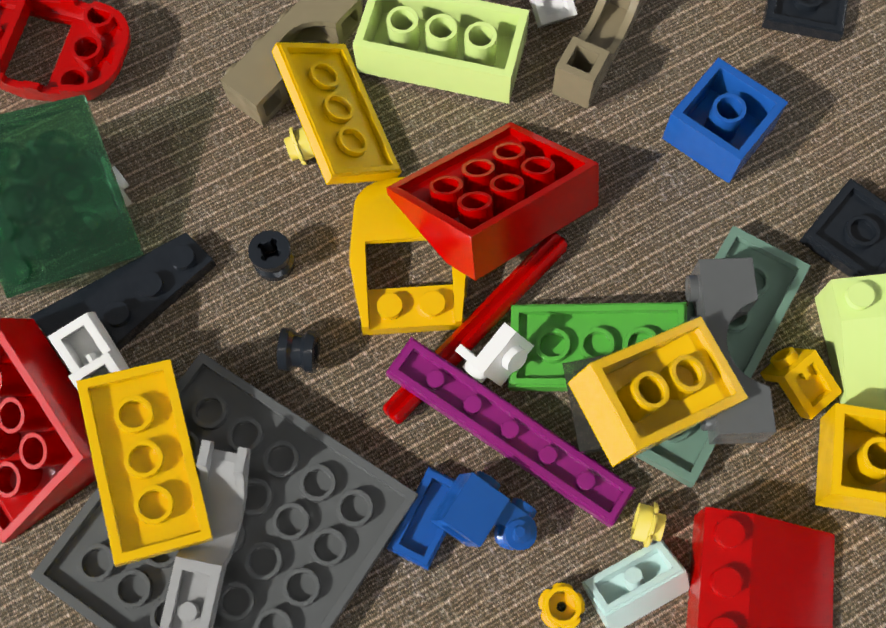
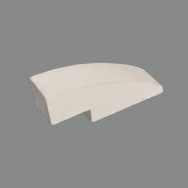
M95 312L83 314L48 336L72 374L68 377L77 390L76 381L129 369Z

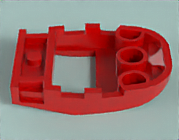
M0 0V89L24 99L40 101L86 102L95 99L111 86L123 66L131 43V33L127 20L114 7L98 1L89 4L80 0ZM29 16L72 25L47 86L27 80L18 81L5 75Z

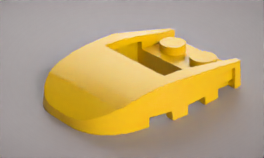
M405 177L389 178L366 186L358 194L354 203L349 247V266L363 336L456 330L465 321L463 310L464 300L467 297L468 276L452 267L453 284L368 290L366 244L427 241L387 195L386 187Z

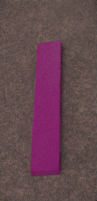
M412 337L386 371L388 378L608 527L614 525L636 489L630 483Z

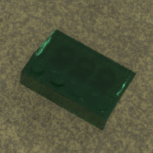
M85 95L0 114V282L7 299L28 296L144 255Z

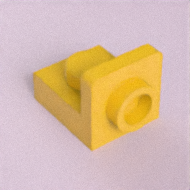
M784 348L775 353L770 359L771 364L760 372L765 381L779 383L801 418L813 419L843 393L814 349Z

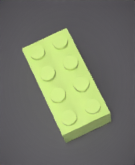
M367 0L353 42L357 71L509 104L527 39L529 10L481 0Z

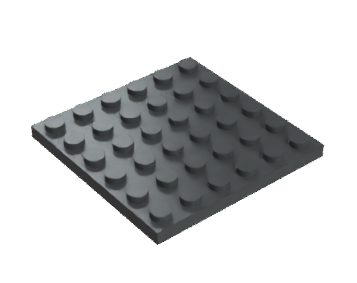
M201 352L177 383L195 465L197 464L202 439L214 441V449L237 453L238 447L250 448L244 517L237 543L226 567L213 628H333L419 495ZM196 465V469H197V473H198V478H199V470H198V467H197V465ZM97 488L30 577L99 628H159L175 557L180 550L116 567L111 552L99 489Z

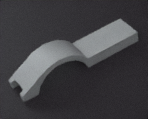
M202 439L196 465L199 470L200 486L213 541L181 549L176 555L159 628H213L226 567L237 543L244 517L250 448L238 447L237 453L214 449V441Z

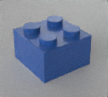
M718 57L670 114L662 139L727 183H730L774 129L788 102Z

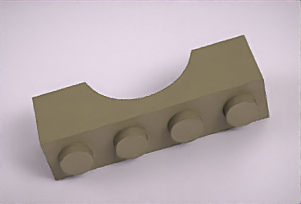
M299 0L290 10L283 12L278 18L277 23L264 36L259 37L253 43L249 52L238 63L232 64L220 80L228 101L264 127L289 100L283 78L271 52L276 42L343 44L359 27L363 15L361 0Z
M598 0L584 30L578 38L572 37L555 68L552 94L588 109L646 0Z

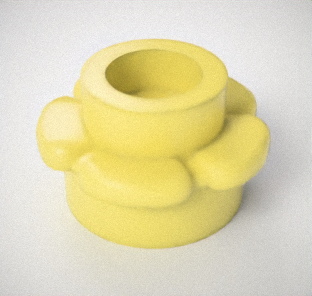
M291 127L289 129L290 136L284 138L289 156L292 161L299 159L303 165H307L306 160L315 157L303 127L296 130Z
M654 502L653 506L639 503L635 512L631 539L643 542V547L646 548L650 546L652 540L660 542L665 529L666 515L658 513V503Z

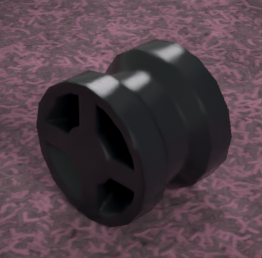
M268 230L257 234L250 241L248 247L249 258L260 277L274 282L281 281L291 274L295 266V256L286 236L278 231ZM277 249V250L275 251V253H271V254H266V253H265V252H269L270 250Z
M283 327L280 331L277 346L278 369L289 371L293 367H299L306 373H315L320 353L319 330L309 329L305 333H296L293 328Z

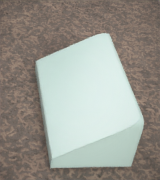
M662 539L660 542L654 541L648 548L644 547L582 582L587 595L606 628H624L684 594L690 588L687 571Z

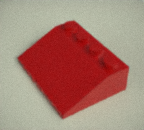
M509 122L386 187L387 195L443 260L476 281L599 206V163Z
M0 318V540L2 543L12 541L96 480L78 390L68 377L70 375L34 319Z
M704 507L694 515L686 628H833L835 534L754 513Z

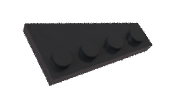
M185 232L29 317L34 319L39 328L49 336L83 314L95 312L120 351L217 265L213 258Z

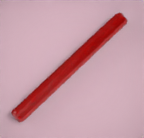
M556 232L545 238L435 353L454 366H457L463 357L455 351L456 348L462 344L471 351L511 309V305H515L566 252L568 245L566 240ZM401 386L383 405V411L393 422L400 424L422 400Z

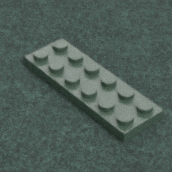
M732 226L714 259L753 258L758 300L747 315L730 323L727 331V345L732 360L746 376L751 378L811 265ZM693 301L687 306V322L690 321L691 317H695ZM700 424L635 457L691 488L695 485L716 444H709L708 431H702Z

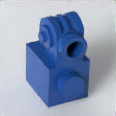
M477 471L476 474L473 472L459 474L430 519L431 522L469 547H481L493 526H496L494 530L496 543L507 550H526L534 544L537 537V526L533 520L537 514L536 509L516 497L510 502L508 497L498 491L501 485L494 478L481 471Z

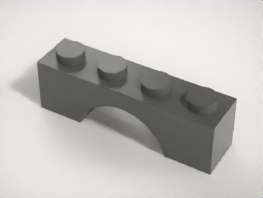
M753 258L699 259L691 275H687L685 279L686 300L688 302L693 301L695 316L691 317L690 321L700 316L702 317L748 396V399L700 423L702 431H708L709 444L764 443L776 433L770 386L756 382L746 376L732 360L727 345L729 324L747 315L758 300Z

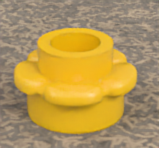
M556 583L552 586V589H545L539 597L538 606L542 609L541 619L548 627L575 628L580 623V614L585 611V602L582 595L575 592L571 585ZM560 602L566 606L563 612L557 609V604Z

